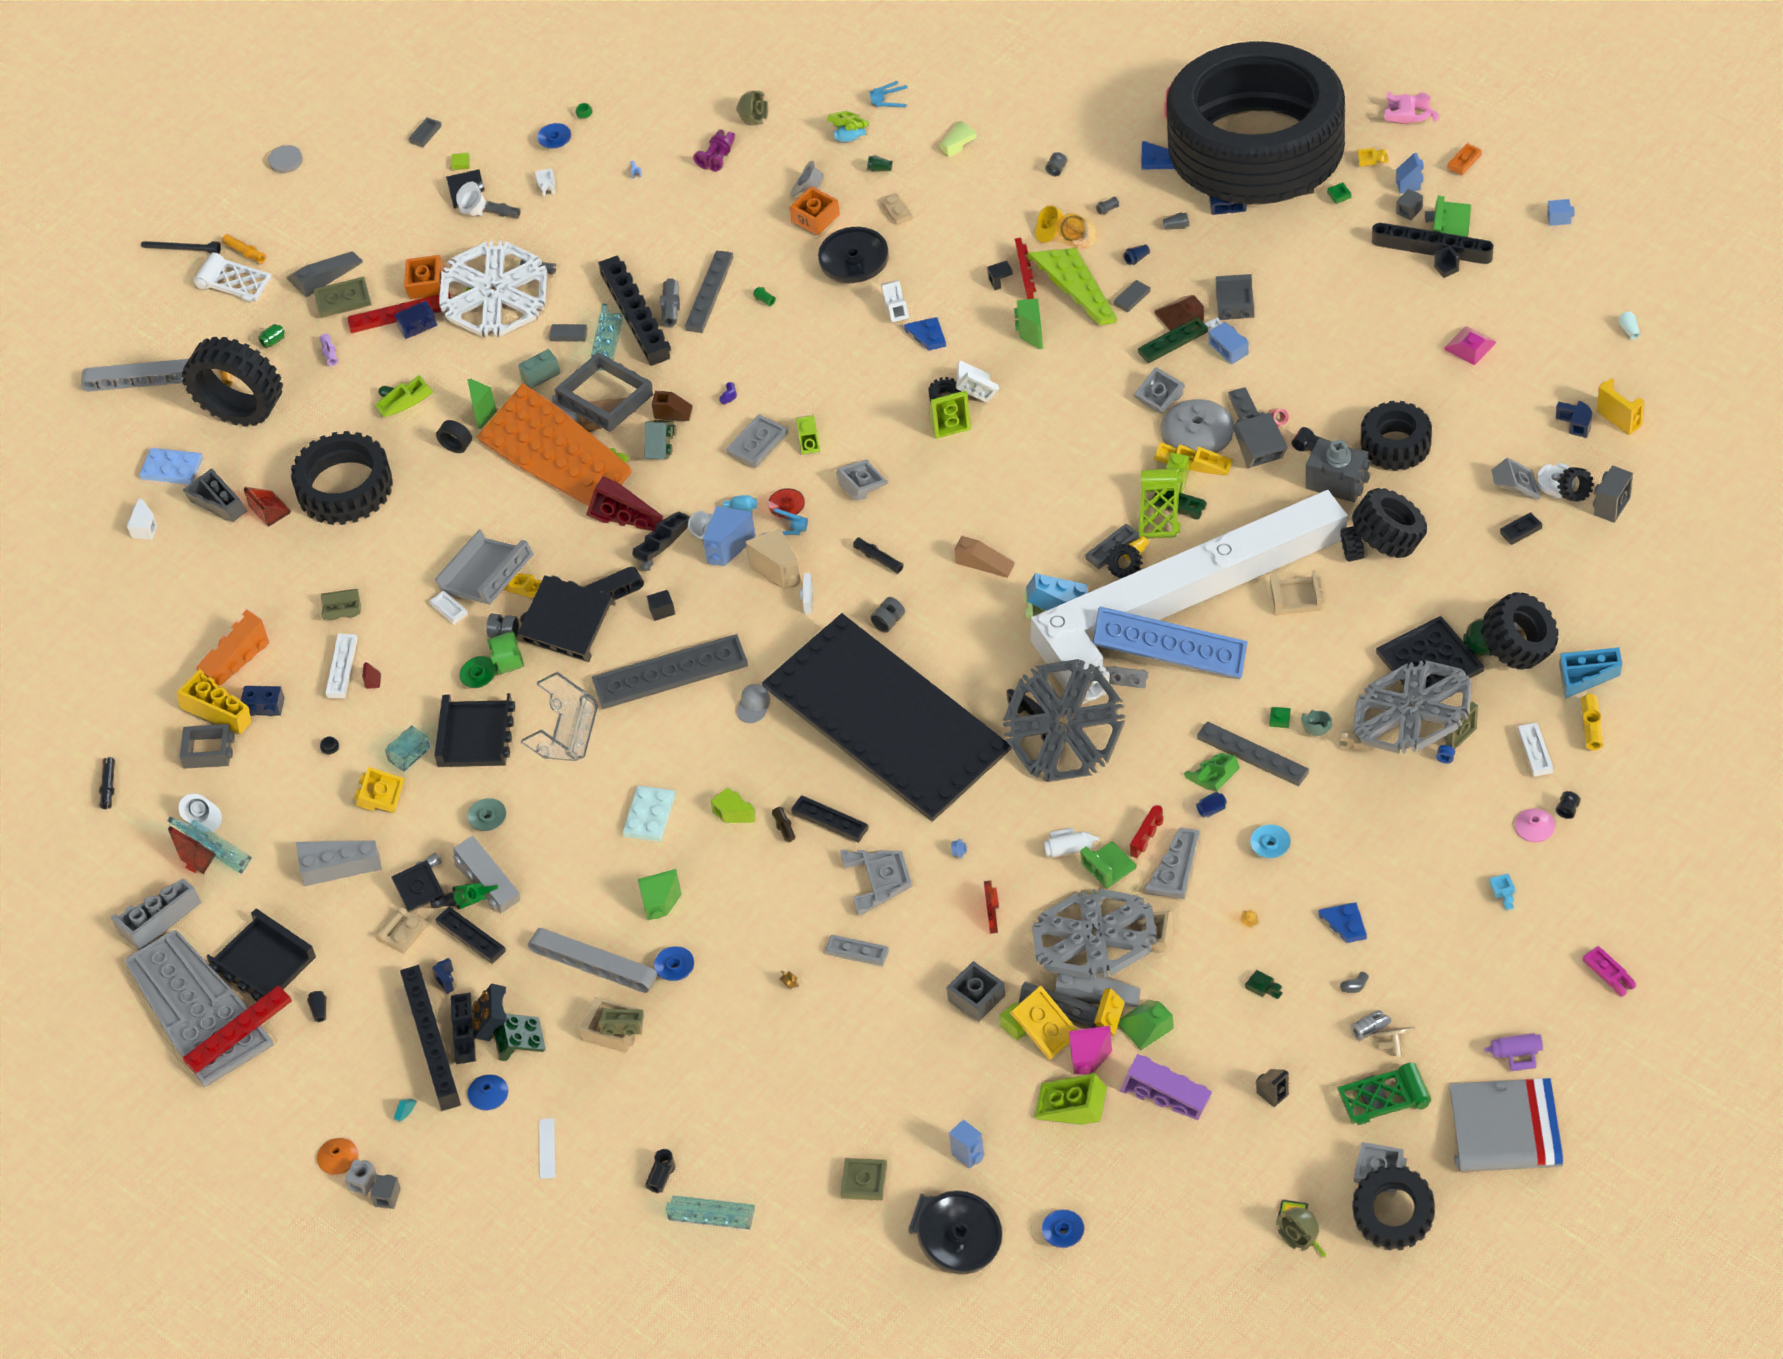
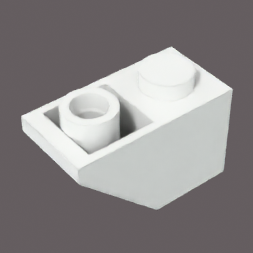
M138 499L136 506L133 507L132 516L127 521V530H129L131 538L152 540L158 527L154 514L143 499Z

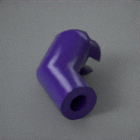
M733 382L726 383L727 391L719 397V401L723 405L732 402L737 397Z

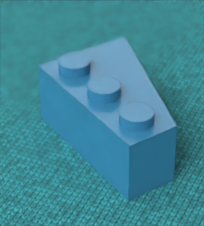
M1035 573L1026 586L1027 602L1047 611L1087 594L1088 585Z
M1619 647L1561 653L1559 668L1565 699L1620 676L1623 664Z

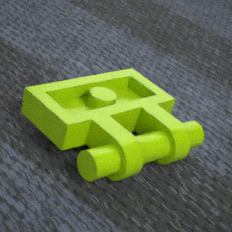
M847 110L828 114L827 121L833 123V126L841 127L845 125L848 131L865 129L869 126L868 120L860 118V115Z

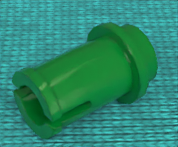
M757 287L753 292L756 300L760 299L768 306H772L776 301V297L766 292L764 287Z

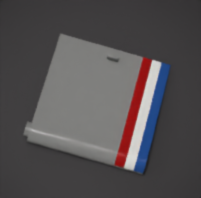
M1551 1078L1450 1084L1458 1145V1155H1454L1455 1168H1459L1460 1172L1563 1167V1152Z

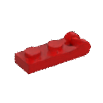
M1155 805L1151 808L1130 843V856L1138 859L1141 852H1145L1150 837H1154L1157 826L1163 824V808L1160 805Z

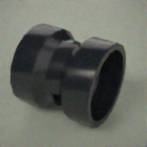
M1571 791L1563 792L1560 802L1557 804L1556 813L1562 818L1572 819L1576 814V808L1581 802L1580 796Z

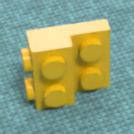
M368 767L366 774H361L358 784L362 786L361 789L357 788L354 799L357 800L355 806L371 811L379 808L394 813L405 778Z

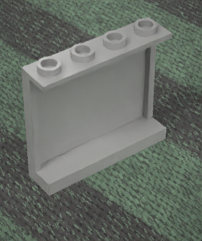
M479 529L439 573L435 581L441 592L445 591L450 595L490 605L534 554L525 540H521L517 545L485 538L482 530Z

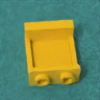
M1610 378L1606 382H1602L1598 388L1597 412L1625 433L1631 435L1643 425L1645 401L1638 397L1631 403L1614 390L1615 380Z

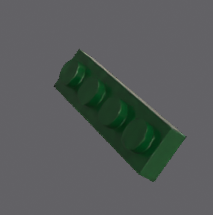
M1196 317L1139 347L1138 353L1149 364L1208 332V327Z

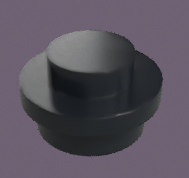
M332 736L325 737L321 741L320 749L324 754H334L339 749V742Z

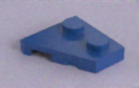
M938 317L904 324L905 331L913 334L914 339L922 343L927 350L946 347V341Z
M1356 902L1318 910L1319 917L1321 919L1324 918L1330 924V928L1339 933L1346 943L1367 939L1365 927Z

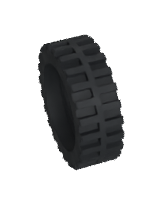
M217 336L212 337L210 340L206 338L197 345L183 368L182 382L183 385L187 386L185 389L187 393L192 395L194 402L200 404V408L208 410L213 417L221 418V421H230L232 425H238L239 423L247 427L249 424L256 426L258 423H263L270 415L283 392V383L280 382V374H276V367L274 365L271 366L269 364L270 360L267 357H262L260 351L257 349L254 351L249 348L250 345L246 343L243 345L239 343V340L233 339L231 341L227 337L218 339ZM211 369L225 371L237 377L250 388L253 394L242 393L227 386Z
M344 431V434L333 432L332 436L328 437L323 435L320 436V440L309 442L310 446L308 448L303 447L300 450L301 456H296L294 459L295 465L291 467V480L298 503L303 512L306 511L310 518L316 516L318 522L322 523L326 520L330 525H334L335 522H340V525H346L347 521L352 520L353 523L359 522L358 518L364 516L366 519L370 517V512H377L380 509L379 505L386 503V495H390L392 492L393 479L386 452L383 447L381 448L380 443L377 440L373 442L372 437L369 435L362 437V433L350 434V431ZM353 462L366 465L372 469L369 477L361 485L350 491L325 493L312 487L319 474L337 464Z

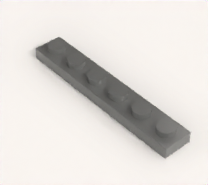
M716 250L685 324L686 331L703 333L734 258L732 252Z
M1208 721L1197 734L1198 740L1230 755H1235L1236 758L1298 787L1309 774V768Z

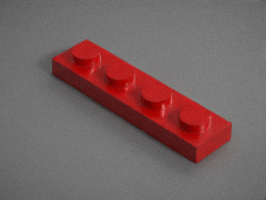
M1021 237L1016 238L1015 244L1027 299H1034L1033 292H1036L1034 281L1031 282L1034 279L1032 269H1028V267H1031L1030 260L1025 256L1028 254L1027 245L1022 243Z

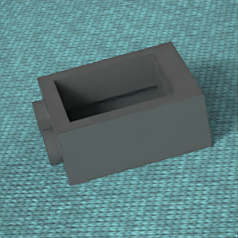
M229 724L183 727L180 760L183 768L229 766L230 758L233 757L231 743L235 741L234 732H231ZM222 739L221 751L193 753L194 741Z

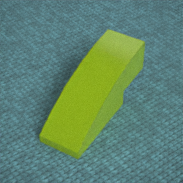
M418 375L406 386L403 383L399 384L378 401L375 406L383 417H387L418 404L434 392L425 380Z

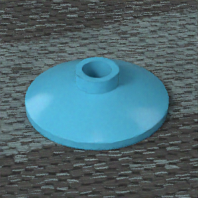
M1264 825L1253 832L1250 843L1253 851L1259 856L1277 858L1288 851L1291 840L1284 828L1277 825Z

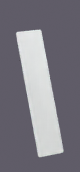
M554 1118L539 1119L540 1179L555 1178Z

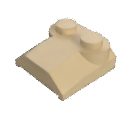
M1170 910L1153 912L1157 941L1156 945L1151 944V948L1156 953L1165 952L1171 946L1174 926ZM1145 917L1133 922L1130 930L1144 931L1147 928Z

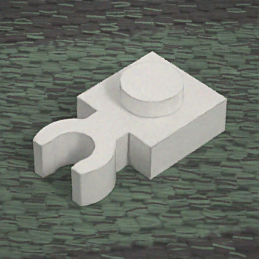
M552 168L536 171L538 187L541 188L543 196H546L545 192L547 190H551L552 194H555L554 185L556 184Z

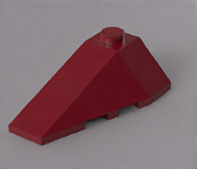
M602 476L595 487L586 513L587 516L603 523L616 522L620 526H625L626 524L634 525L638 529L655 531L657 523L662 521L664 517L620 483Z

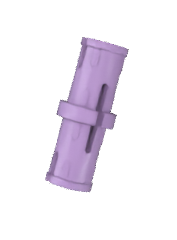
M323 334L319 338L322 345V354L326 357L329 366H335L338 363L335 354L336 348L332 344L330 335Z

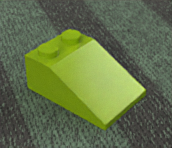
M967 391L931 400L929 420L936 439L971 430Z
M1095 1073L1041 1083L1035 1118L1037 1120L1080 1125L1101 1122L1107 1087Z

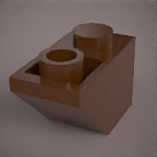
M655 391L652 400L654 419L690 421L693 405L674 392Z

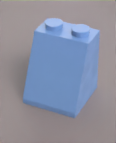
M716 506L703 537L708 564L726 566L746 547V541L756 537L752 512Z

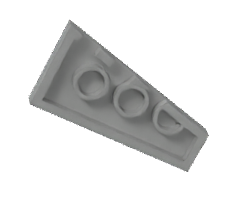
M1179 828L1169 846L1168 852L1163 856L1160 866L1152 875L1150 883L1147 884L1145 888L1146 894L1185 899L1200 830Z

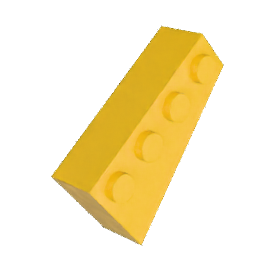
M200 669L176 692L179 708L217 725L229 724L230 730L239 735L252 723L249 707L234 695L228 694L224 687H219L211 677L205 676L204 672Z

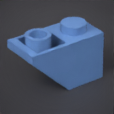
M1413 153L1396 169V184L1400 194L1405 193L1407 189L1413 191L1421 190V183L1423 182L1421 170H1424V164L1422 159L1419 160L1417 153Z

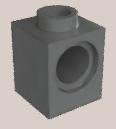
M1407 189L1397 200L1396 214L1412 220L1423 208V195Z

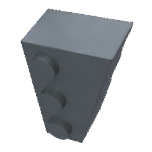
M212 468L183 489L190 502L231 522H234L247 512L240 498Z

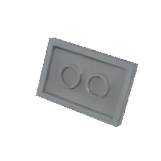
M758 414L726 448V452L728 455L756 468L788 434V428Z

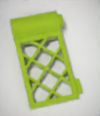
M1179 468L1141 471L1139 538L1141 536L1147 539L1177 537V533H1180L1181 523L1177 522L1179 487L1184 482V474L1180 472ZM1167 491H1174V496L1169 500L1163 496ZM1146 492H1155L1157 494L1151 501L1146 498ZM1161 498L1166 503L1158 509L1153 504ZM1170 506L1173 512L1167 517L1162 511ZM1152 507L1156 512L1148 518L1145 515V511ZM1160 514L1165 520L1157 526L1153 520ZM1169 522L1172 525V532H1164L1161 528ZM1149 523L1155 527L1150 533H1144V528Z

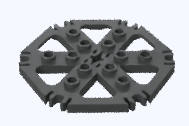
M1075 659L1035 666L1039 673L1031 668L1033 677L1029 679L1024 674L1023 679H1019L1003 718L1004 721L1011 720V722L1003 723V726L1011 727L1010 732L1004 733V736L1012 737L1005 739L1031 775L1038 777L1040 772H1044L1042 780H1048V782L1093 776L1090 770L1093 773H1097L1095 769L1097 763L1105 767V762H1109L1125 723L1124 720L1117 721L1118 719L1125 718V715H1118L1117 713L1118 709L1124 708V705L1116 703L1123 701L1098 667L1089 664V667L1084 669L1085 661ZM1070 670L1072 672L1062 699H1060L1047 681V676L1052 672ZM1093 681H1097L1109 696V701L1105 704L1081 707L1090 684ZM1030 692L1045 713L1019 717L1017 711L1024 694ZM1065 715H1066V719L1068 720V723H1067V724L1064 723V724L1062 725V722L1060 721V718H1061V717L1064 718ZM1110 724L1112 726V733L1105 749L1098 750L1083 728ZM1047 734L1037 760H1031L1022 748L1021 740L1024 737ZM1067 742L1082 762V767L1078 770L1059 772L1057 764Z

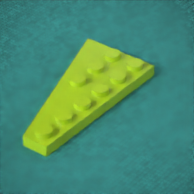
M1077 248L1028 252L1027 258L1030 261L1034 260L1038 264V269L1050 275L1049 279L1066 295L1070 294L1077 305L1081 304L1094 321L1099 325L1116 323V315Z

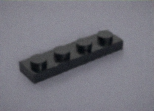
M803 795L799 797L791 808L792 814L858 843L869 829L867 823Z
M451 907L445 909L435 919L436 924L491 964L506 952L505 946Z

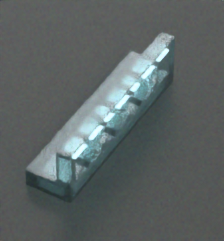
M602 303L591 358L599 352L614 361L622 323V314L609 313L607 303Z
M675 1195L672 1196L671 1202H667L666 1205L667 1218L671 1221L749 1230L755 1210V1205Z

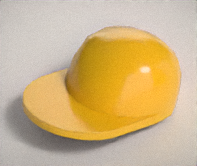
M1045 206L1038 215L1035 235L1041 243H1048L1053 240L1064 222V215L1056 206Z

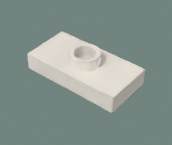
M810 573L803 574V588L800 589V600H803L804 613L806 615L812 613L813 584Z

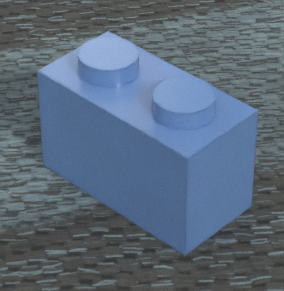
M1224 322L1208 332L1209 345L1230 364L1248 355V340L1244 336L1242 337L1233 326Z
M963 1119L949 1132L952 1155L970 1169L975 1164H979L984 1157L982 1133Z

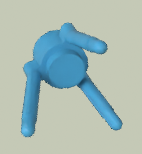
M898 81L873 89V91H869L871 103L876 104L877 107H907V104L886 103L882 101L885 100V94L906 89L908 86L904 85L885 90L897 85Z
M774 509L775 516L791 520L790 528H794V530L782 531L784 535H800V531L806 532L808 518Z

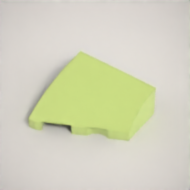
M958 121L941 141L939 148L950 157L962 151V145L977 138V134L970 126Z

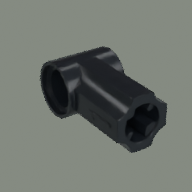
M1301 427L1291 444L1296 450L1301 452L1306 449L1313 451L1318 439L1321 437L1314 435L1311 429Z
M660 1149L656 1152L654 1165L645 1184L647 1189L657 1194L663 1193L670 1174L676 1168L672 1152L668 1149Z

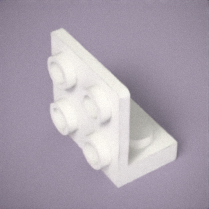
M963 361L957 363L956 389L967 391V394L987 403L997 393L999 385L990 381L989 373Z

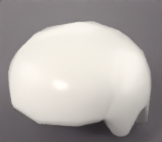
M701 510L692 514L688 520L690 532L696 538L703 539L713 515Z

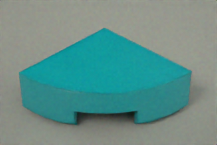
M412 1098L400 1100L394 1119L400 1122L408 1117L417 1101Z

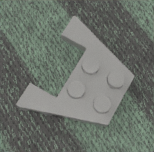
M840 850L845 869L865 864L872 886V893L853 897L858 916L912 887L902 851L877 850L876 853L865 852V850H857V852Z

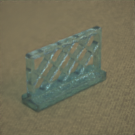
M171 816L167 820L185 833L183 836L241 874L252 859L250 855L195 819H193L190 825Z

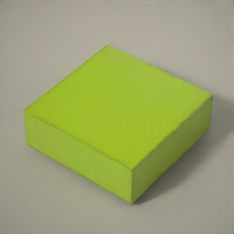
M469 153L452 154V170L469 169Z

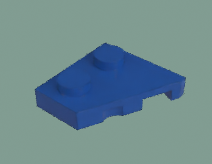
M1142 141L1141 170L1174 169L1168 149Z

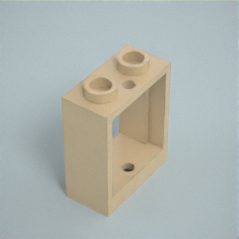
M595 997L579 1028L582 1040L627 1053L629 1047L635 1042V1035L629 1036L624 1034L623 1038L601 1034V1032L595 1030L599 1020L602 1018L603 1009L638 1008Z

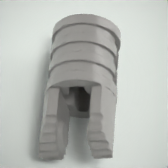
M1377 1010L1351 1024L1350 1027L1354 1037L1361 1041L1390 1024L1391 1019L1389 1016L1384 1015L1381 1010Z

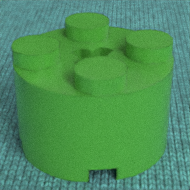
M508 632L487 639L488 646L492 650V653H490L493 664L496 665L498 675L524 667L522 654L518 648L514 632Z

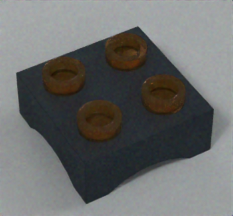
M491 983L482 992L479 999L473 1003L474 1021L472 1028L474 1029L475 1038L490 1041L493 1031L507 1021V1015L502 1004L503 996L506 993L505 986Z

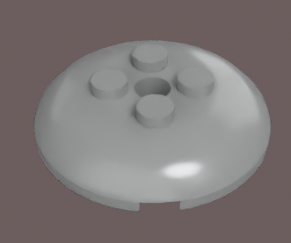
M1205 399L1186 400L1176 404L1165 414L1161 422V436L1165 444L1178 448L1179 444L1197 451L1199 446L1218 453L1232 440L1234 421L1230 413L1216 402Z

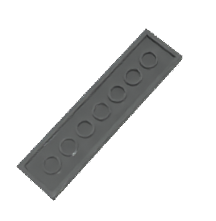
M735 634L592 676V681L603 710L747 667L748 661L739 637Z

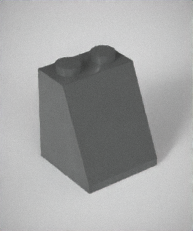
M1260 412L1250 419H1247V417L1240 418L1233 427L1247 469L1281 459L1288 449L1271 412L1266 414Z

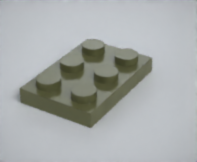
M364 276L313 289L320 318L372 305Z

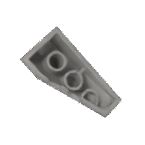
M1059 973L1057 975V993L1086 1003L1100 1004L1104 989L1111 988L1125 1001L1124 1006L1138 1007L1140 988L1109 976L1104 977V974L1101 973L1096 975L1097 979H1093L1092 974H1090V979Z

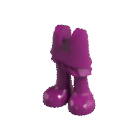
M719 129L711 137L710 145L706 152H695L693 155L694 162L704 170L709 166L713 172L720 171L724 165L723 157L728 156V153H730L731 146L735 140V133L729 131L725 135L724 130Z

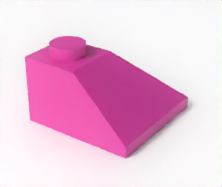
M1465 326L1445 346V350L1476 365L1496 344V341Z
M1110 1026L1069 1031L1074 1075L1095 1072L1112 1053Z

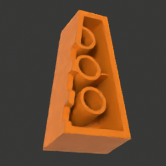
M247 609L242 614L244 616L239 623L236 621L231 626L233 630L227 637L223 636L219 640L217 649H212L196 667L197 671L199 669L202 670L204 675L211 677L218 686L224 684L227 679L238 672L242 666L252 660L257 653L269 644L262 619Z

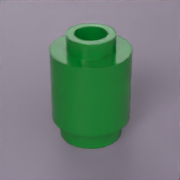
M273 324L260 333L258 340L264 348L272 347L285 338V331L281 325Z

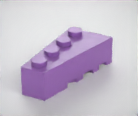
M1139 1054L1136 1055L1119 1091L1125 1094L1128 1091L1136 1094V1098L1144 1100L1145 1097L1152 1099L1155 1105L1160 1107L1171 1106L1174 1112L1199 1120L1212 1094V1091L1208 1090L1206 1086L1196 1084L1186 1076L1179 1075L1168 1067L1153 1062L1149 1057Z

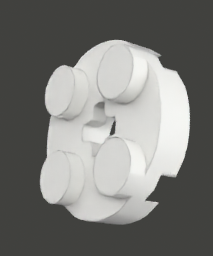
M1563 463L1543 466L1538 473V488L1548 495H1553L1554 498H1562L1563 495H1560V489L1557 488L1560 483L1554 481L1553 478L1561 479L1560 474H1564L1563 471L1568 469L1569 466ZM1575 478L1572 482V489L1575 486Z

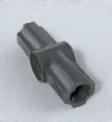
M673 278L663 282V295L660 296L661 322L667 328L677 324L678 310H680L679 283Z

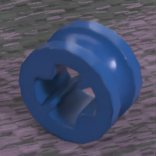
M1448 745L1439 746L1436 759L1441 763H1452L1455 755L1454 748Z

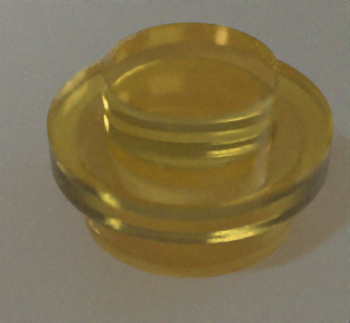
M1252 910L1242 911L1240 920L1245 925L1253 928L1259 924L1258 915Z

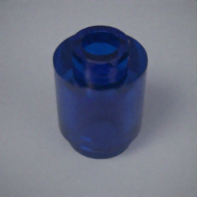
M1216 791L1200 799L1196 807L1201 817H1210L1224 810L1227 801L1222 793L1219 794Z

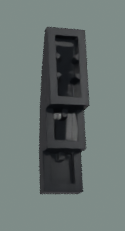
M678 511L658 522L656 530L645 536L644 543L633 548L632 555L646 562L659 555L688 528L690 516Z
M471 992L451 995V1022L453 1026L456 1065L476 1062Z

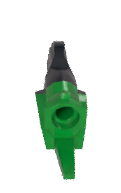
M482 883L452 887V892L447 893L442 898L432 900L430 905L431 908L456 906L459 910L485 899L486 894L499 889L498 884L483 887Z

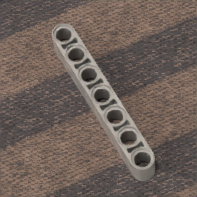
M189 359L85 368L82 371L81 388L91 392L183 383L182 372Z
M538 928L527 945L536 954L643 993L649 992L658 977L657 972L649 966L544 928Z

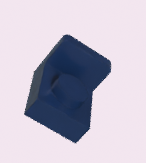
M450 958L438 962L432 967L436 981L449 994L454 991L452 984L454 979L451 975L454 969Z

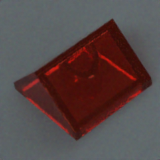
M244 488L249 507L268 527L291 513V510L272 490Z

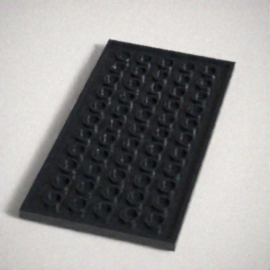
M843 613L838 615L762 682V687L932 822L1011 750L1006 740Z

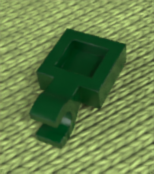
M1258 970L1245 983L1246 989L1261 997L1267 993L1273 998L1279 999L1283 994L1280 991L1282 986L1274 982V978Z

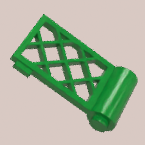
M1412 1062L1403 1064L1398 1070L1338 1087L1339 1095L1352 1124L1357 1123V1125L1369 1123L1371 1118L1410 1107L1420 1110L1425 1109L1432 1100L1417 1065ZM1395 1078L1397 1084L1392 1088L1385 1085V1081ZM1367 1085L1378 1087L1374 1094L1364 1090ZM1381 1089L1391 1092L1388 1099L1378 1096ZM1352 1090L1358 1094L1355 1099L1347 1097L1345 1092ZM1361 1094L1372 1098L1368 1105L1358 1101ZM1396 1094L1403 1097L1405 1102L1398 1104L1391 1100ZM1375 1100L1385 1103L1381 1109L1371 1106ZM1355 1106L1365 1109V1112L1355 1116L1353 1109Z

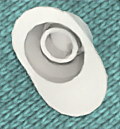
M467 182L459 189L456 197L460 211L470 216H482L486 200L475 182Z
M190 793L181 799L179 813L185 821L206 833L216 831L220 827L222 822L220 809L206 797L197 793Z

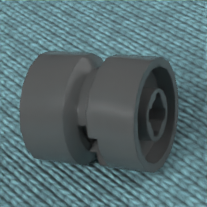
M887 597L880 604V607L870 615V620L880 631L889 632L905 614V608L897 599Z
M493 613L489 615L486 627L488 638L508 632H514L517 638L519 630L517 616L505 615L503 617L502 614Z

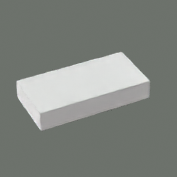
M442 591L430 600V605L453 625L468 615L467 610L445 591Z

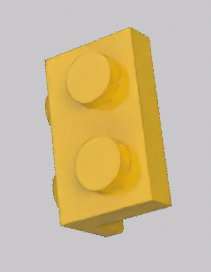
M1111 988L1104 989L1094 1023L1098 1027L1110 1026L1111 1036H1115L1125 1001Z

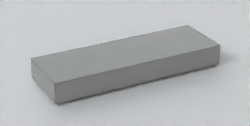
M831 935L825 953L830 956L883 967L889 947Z

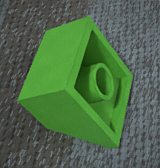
M1038 298L1017 300V308H1014L1015 319H1018L1015 320L1016 331L1020 332L1021 339L1038 349H1043Z

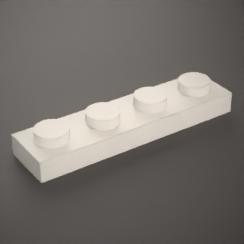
M338 634L326 689L327 698H346L358 640L356 634Z

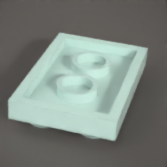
M638 785L623 829V836L661 842L676 797L675 790Z

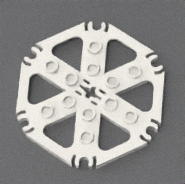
M486 241L451 258L452 261L449 260L448 264L452 268L444 267V272L442 271L439 305L442 312L448 310L445 313L446 319L483 337V331L485 337H488V333L491 331L494 332L495 337L498 336L499 331L501 337L536 320V317H539V312L536 309L544 310V306L546 307L547 269L545 265L538 267L542 265V261L538 256L504 241V247L502 241H499L498 246H493V241H490L489 247ZM480 255L486 256L485 274L464 264ZM507 255H513L526 261V263L504 273V259ZM532 280L540 282L539 296L537 298L515 289ZM453 281L471 288L452 299L448 298L449 284ZM502 303L522 312L524 316L511 324H501ZM483 304L481 325H473L461 318L462 314Z

